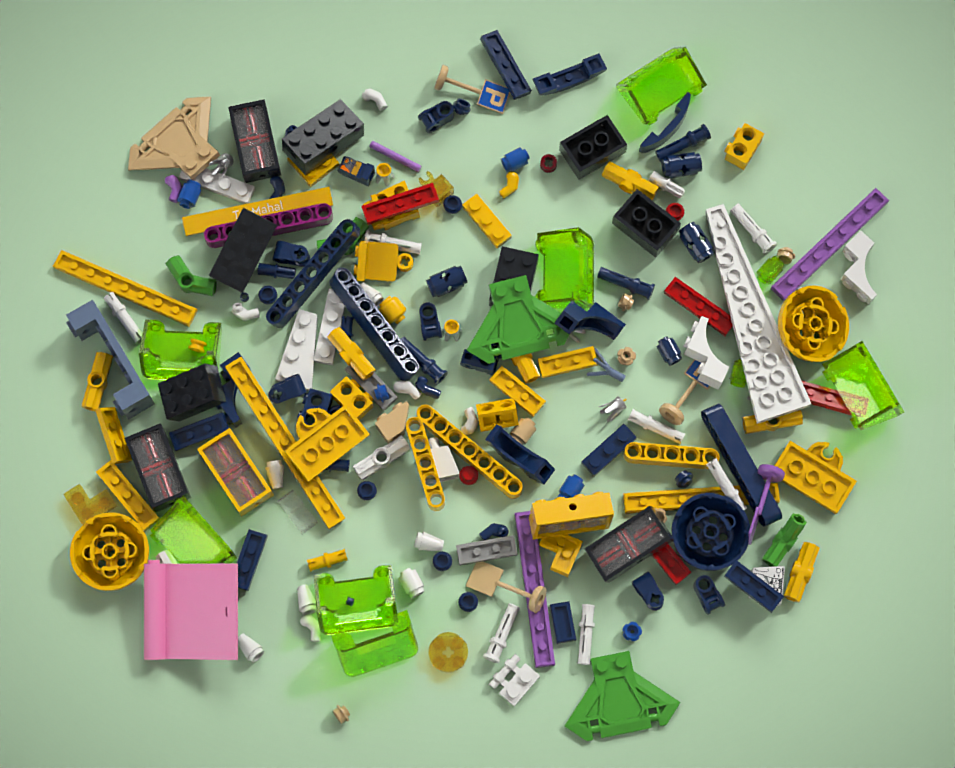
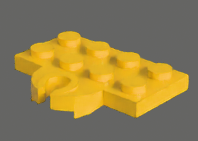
M346 404L332 415L321 408L306 410L307 414L315 420L313 425H306L304 417L302 415L299 416L296 423V434L299 440L284 452L307 482L311 481L370 435Z
M789 441L774 465L785 472L782 482L834 514H837L857 482L840 471L843 465V456L839 449L836 447L832 451L833 456L826 458L823 456V450L828 448L830 444L828 442L814 443L808 450H805L794 442Z

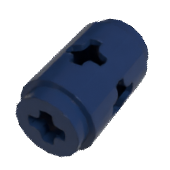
M690 152L666 156V158L661 160L664 177L675 178L698 174V172L702 171L700 154Z
M695 222L687 224L678 231L680 239L694 261L702 263L714 255L712 245L700 226L696 225ZM700 235L705 238V242L700 240Z
M461 265L450 267L429 276L430 279L426 280L432 297L443 296L464 287V284L468 283Z

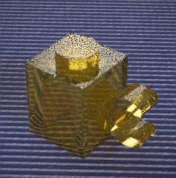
M427 171L426 175L429 179L424 181L420 177L419 183L422 186L430 183L434 184L439 198V202L434 203V205L438 207L444 202L445 198L454 194V187L442 174L434 179L432 173Z

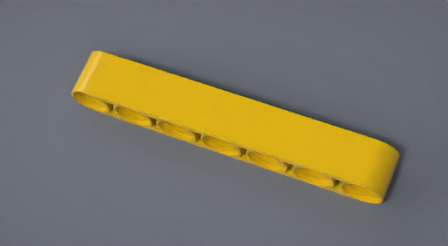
M424 404L417 409V417L422 420L424 428L470 466L476 468L483 477L507 497L516 499L521 496L523 485L517 477L431 406ZM426 411L431 415L429 418L423 419L420 416L422 412ZM437 424H443L445 425V429L442 431H438L435 429V426ZM452 436H458L460 441L452 443L449 439ZM467 448H472L475 452L469 456L464 451ZM482 460H487L489 462V466L486 468L480 467L479 462ZM497 472L503 473L504 478L502 480H496L494 478V474ZM513 484L517 485L519 487V490L517 492H511L508 489L509 486Z

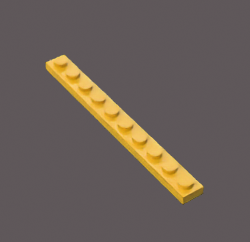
M239 357L226 365V371L327 528L330 529L345 520L344 515L319 476L317 475L307 482L284 451L296 441L243 358Z

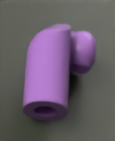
M170 175L165 178V184L172 189L169 200L177 203L182 185L176 176Z

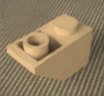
M407 401L403 404L402 402L396 404L392 408L393 411L388 414L383 413L376 419L375 426L388 444L401 435H405L409 414V403Z

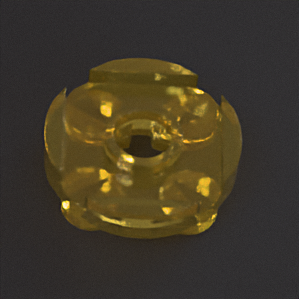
M441 633L429 646V659L436 669L446 673L455 672L464 666L468 658L467 644L456 633ZM446 647H450V650L454 651L450 658H447L445 654L443 655Z

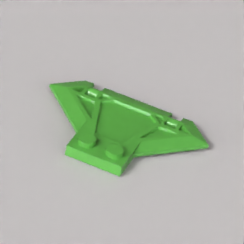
M524 275L488 285L493 306L466 351L490 364L495 362L494 356L501 355L502 360L549 349V342L556 341L557 346L564 345L569 334L555 324L561 313L531 295L527 277ZM553 329L554 334L547 335L546 330ZM498 343V348L492 349L491 344Z
M629 651L590 659L594 681L570 716L565 727L585 741L593 740L592 734L600 733L601 738L650 729L652 728L651 722L658 721L659 726H665L681 702L634 672ZM648 709H656V713L649 714ZM590 721H598V725H590Z

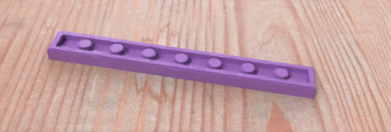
M875 188L770 289L785 301L791 293L796 291L798 287L875 216L889 200Z
M530 511L515 513L525 592L532 594L536 587L545 586L538 539L533 540L529 523ZM526 597L535 668L555 666L546 597L541 609L537 613L529 610L530 599Z

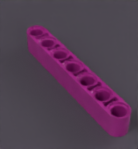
M321 203L263 215L262 217L277 224L272 235L277 236L328 225L333 220V213L328 204ZM326 211L329 213L326 217L320 216L321 212ZM305 215L310 216V219L307 221L301 220ZM286 219L292 220L288 225L283 224V221ZM236 221L208 227L204 232L207 245L211 248L223 247L228 238L227 234L232 230ZM211 235H218L215 240H209Z

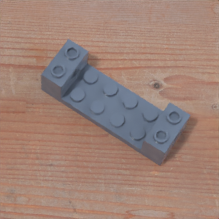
M93 299L66 314L69 319L66 324L75 337L79 336L81 341L99 332L130 385L113 394L116 399L113 403L121 416L126 415L129 420L155 404Z

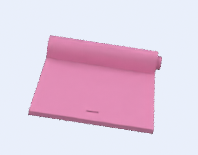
M148 560V564H144V660H238V563L160 564V560Z

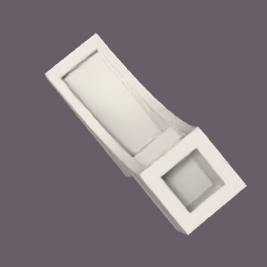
M860 230L845 245L842 251L844 256L849 261H853L854 264L843 274L841 280L847 289H852L856 293L860 301L866 302L869 305L877 294L867 281L865 260L874 242Z
M701 316L699 322L695 321L691 328V331L694 332L692 337H687L683 346L686 348L684 355L701 362L697 373H700L698 381L719 389L729 366L718 360L709 348L706 338V326L709 319Z

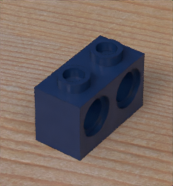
M310 388L309 392L305 393L302 404L305 405L303 411H299L297 420L302 415L306 425H313L314 423L309 424L306 422L307 418L310 417L306 410L321 408L328 412L333 401L332 394ZM316 398L322 400V403L318 406L312 404V401Z

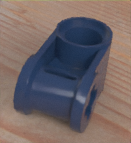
M442 101L421 112L418 115V119L425 125L426 132L432 133L453 120L454 109L450 102ZM445 109L450 110L448 114L441 113Z
M277 241L272 260L281 264L304 267L310 260V255L302 245Z
M430 302L423 303L419 309L423 341L433 337L442 338L441 326L438 321L435 305ZM430 309L433 311V314L425 316L423 311Z
M295 374L274 384L268 393V397L271 402L278 404L303 395L307 390L300 374ZM276 390L277 392H282L280 397L278 394L274 395V392Z
M649 572L644 573L631 582L649 609L657 611L662 608L664 596ZM652 597L655 599L659 598L658 604L655 602L651 603Z
M702 575L695 580L694 590L707 615L711 614L712 610L725 606L721 594L709 576ZM699 581H706L708 589L702 590L698 585Z

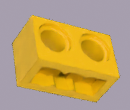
M744 123L742 128L738 127L733 136L735 140L733 143L729 142L724 150L726 153L725 160L744 170L760 145L764 133ZM743 136H749L752 140L747 141ZM734 151H740L743 155L737 156Z
M346 376L330 391V394H332L333 399L340 406L343 407L346 404L360 421L374 407L373 398L366 391L363 393L359 389L360 385L353 378L350 380ZM344 388L352 390L349 395H343L341 392ZM363 401L365 405L363 408H356L355 403Z
M514 398L476 404L481 432L492 430L496 424L502 428L519 425Z

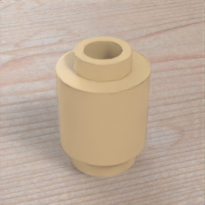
M521 418L518 422L519 425L515 426L510 432L511 436L522 445L526 444L536 431L534 427L536 424L529 418Z

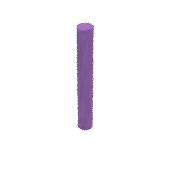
M374 141L371 142L370 148L416 172L421 170V165Z

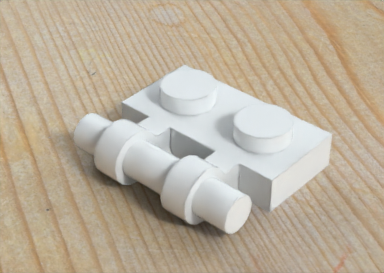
M516 654L511 659L506 660L505 666L499 673L496 672L493 675L494 679L489 683L494 689L501 684L504 688L499 694L514 707L540 677L526 663L521 668L517 667L516 664L520 661V658ZM512 670L515 675L507 682L504 678Z

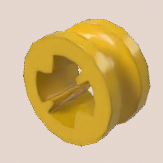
M407 253L400 254L398 256L397 268L402 272L410 271L413 267V258ZM402 259L409 260L408 266L400 265Z
M190 339L191 345L188 346V349L198 353H205L204 347L207 346V343L198 339Z

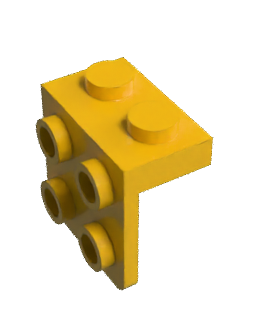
M360 241L359 246L356 245L355 257H358V264L354 265V276H357V281H365V279L395 281L399 246L395 243Z

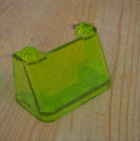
M675 47L668 50L616 84L618 91L640 121L648 125L655 123L658 120V113L683 98L688 92L696 96L703 91L702 88L707 86L686 47Z
M579 227L537 233L535 246L544 255L543 289L538 290L535 297L555 309H565L571 301H574L583 309L591 308L594 304V242L592 237Z
M145 319L139 349L142 375L148 379L167 380L204 363L217 366L219 371L222 324L219 322L206 323L203 326V332L166 331L165 325L161 321ZM190 339H198L207 343V346L204 347L205 353H198L188 349V346L191 345Z
M863 341L822 364L825 369L822 371L827 381L831 380L852 415L850 421L855 429L859 427L860 430H864L905 413Z
M185 496L180 497L150 529L152 534L149 536L156 544L161 542L179 564L232 563L237 559L231 548Z
M392 565L378 566L373 571V577L335 582L334 577L328 573L313 575L316 612L321 633L325 635L392 627L398 623ZM348 597L355 599L352 607L346 605Z
M407 610L399 612L392 617L391 626L393 632L355 644L352 636L346 632L331 636L342 669L347 676L356 677L411 658L417 654L419 649L418 642Z

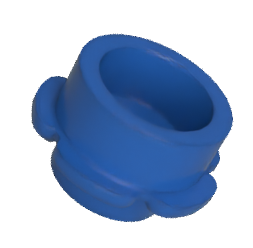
M378 384L377 389H374L377 400H381L384 403V400L389 399L388 391L385 384L381 386Z
M630 622L624 625L623 636L626 640L637 641L642 634V629L636 622Z

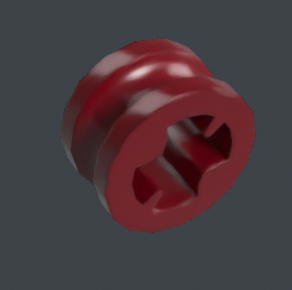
M551 154L544 155L540 161L541 169L546 173L554 172L557 167L556 157ZM546 160L552 161L551 167L549 165L545 166Z

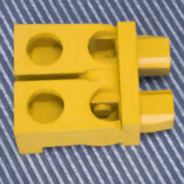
M405 180L377 194L371 195V200L363 205L408 191ZM418 209L371 225L374 231L382 228L386 231L408 220L420 218Z

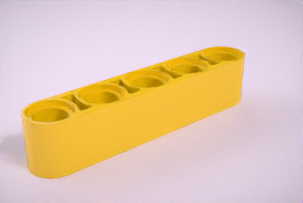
M411 417L406 422V431L425 497L431 510L440 511L445 506V496L425 428L420 418ZM412 424L420 426V429L417 431H411L409 428ZM423 442L425 447L419 450L415 448V444ZM423 460H428L431 465L428 468H423L420 466V463ZM427 479H435L436 484L434 486H427ZM439 497L442 501L440 504L434 505L431 503V499Z
M638 442L627 444L623 454L624 459L628 463L708 470L709 468L706 466L708 462L705 456L711 455L714 459L717 458V461L720 458L718 451L712 448ZM635 449L638 455L632 457L627 451ZM651 450L655 451L657 457L650 458L648 457L647 452ZM673 452L676 455V459L670 460L666 454ZM693 454L696 460L688 461L686 455Z

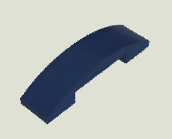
M600 53L583 59L582 63L553 74L548 72L532 80L540 96L549 95L580 85L605 72L607 67Z
M689 92L676 105L675 113L678 115L659 136L651 132L641 143L640 153H646L658 148L676 133L688 111L691 97Z

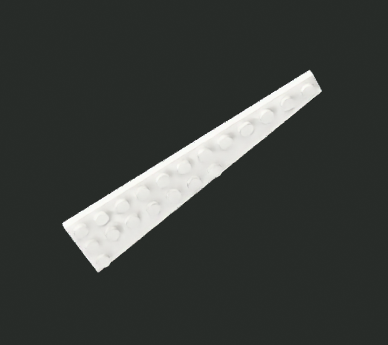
M724 204L706 209L705 214L756 423L759 424L810 407V399L788 349L780 338L777 324Z

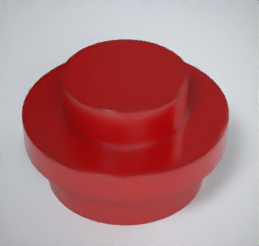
M671 203L667 206L666 212L679 221L683 218L684 208L681 204Z
M473 466L463 467L459 473L460 481L465 485L476 483L478 480L477 469Z

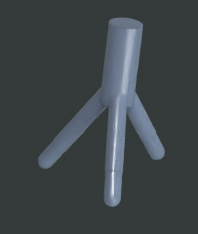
M594 348L595 354L600 361L597 358H594L593 361L606 371L588 372L587 376L609 375L623 382L626 375L611 368L599 351Z

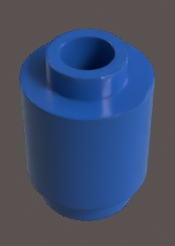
M519 147L505 154L501 158V162L506 172H513L527 165L530 157L526 149L522 150Z
M187 180L184 183L177 199L181 207L186 209L195 207L201 193L200 183L194 180Z
M575 474L573 476L568 475L559 490L558 497L572 498L580 494L585 486L582 483L583 479Z

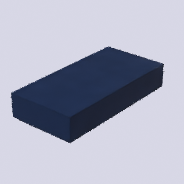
M570 601L550 604L556 643L576 641Z

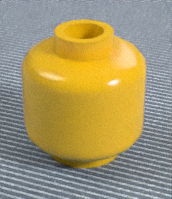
M389 296L379 304V311L389 324L393 322L398 324L405 318L403 314L406 312V307L397 297L391 298Z

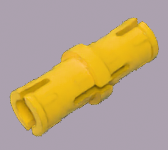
M345 549L329 554L326 552L323 553V556L307 559L310 572L323 567L330 568L333 564L348 561Z

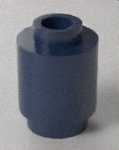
M666 336L658 341L659 345L656 347L665 363H668L669 366L683 359L682 353L673 337L668 338Z

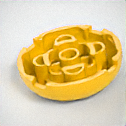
M805 286L791 293L783 302L778 315V331L783 344L794 356L808 362H822L833 358L843 349L849 334V318L845 307H842L837 296L832 291L821 286ZM815 332L819 334L818 339L814 338Z
M102 513L85 521L86 523L76 531L70 547L71 564L78 577L90 587L102 591L120 590L134 583L144 572V564H147L149 559V543L141 526L132 518L120 513ZM121 539L124 540V546L118 547L117 542ZM100 541L105 542L102 549L97 546ZM115 551V553L112 554L111 557H109V552ZM125 559L126 563L123 566H118V560ZM99 561H106V566L100 568L98 566Z

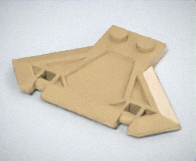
M211 97L186 98L182 101L185 106L181 110L177 107L173 109L141 138L143 143L140 146L134 144L130 147L128 170L180 168L187 176L194 180L209 166L211 161L216 160L220 156L219 152L208 143Z

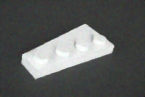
M301 309L298 310L275 378L277 382H281L295 374H300L306 390L309 391L313 387L317 314Z

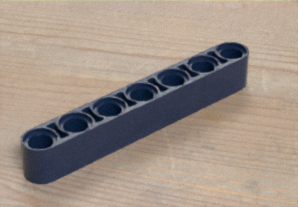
M345 219L340 222L266 313V319L276 328L286 326L359 237L360 228L352 220ZM353 226L352 231L346 233L347 228ZM341 241L340 246L334 248L335 243ZM329 256L328 260L322 263L323 257ZM316 270V275L310 277L311 272ZM304 285L303 291L298 292V288ZM292 299V304L286 307L287 301ZM280 314L279 320L274 322L275 316Z
M338 268L329 281L331 288L397 377L402 381H410L419 369L418 362L351 272L346 268Z
M718 403L701 411L702 420L755 513L756 507L759 506L765 481L758 474L755 463L723 406ZM768 490L764 507L758 520L763 527L782 519L781 510L770 490Z

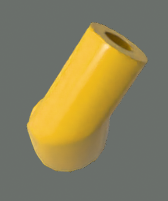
M512 171L507 173V186L499 191L503 198H506L518 189L519 176L517 173Z

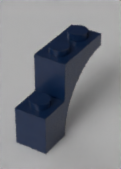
M571 301L555 321V324L569 335L576 330L589 329L600 332L613 340L616 339L626 325L597 302L586 311L574 301Z
M239 352L220 364L222 369L220 374L227 382L223 385L226 402L216 406L218 410L222 408L227 423L229 425L233 423L235 428L242 424L235 407L238 388L226 371L225 366L242 357Z
M497 424L485 439L505 461L519 467L529 478L545 485L555 471L554 467L546 459L523 446Z

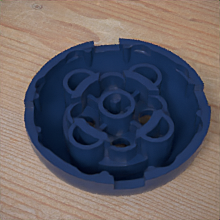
M715 493L695 495L680 506L673 519L672 537L674 538L673 543L677 552L688 564L701 570L717 571L730 567L743 556L749 544L750 524L748 517L742 507L727 496ZM715 517L717 519V523H710L709 518ZM698 526L701 532L696 534L692 531V528ZM707 531H711L713 536H707ZM722 533L726 534L727 540L721 541L719 535ZM704 543L710 544L711 549L706 551L703 549L702 545Z

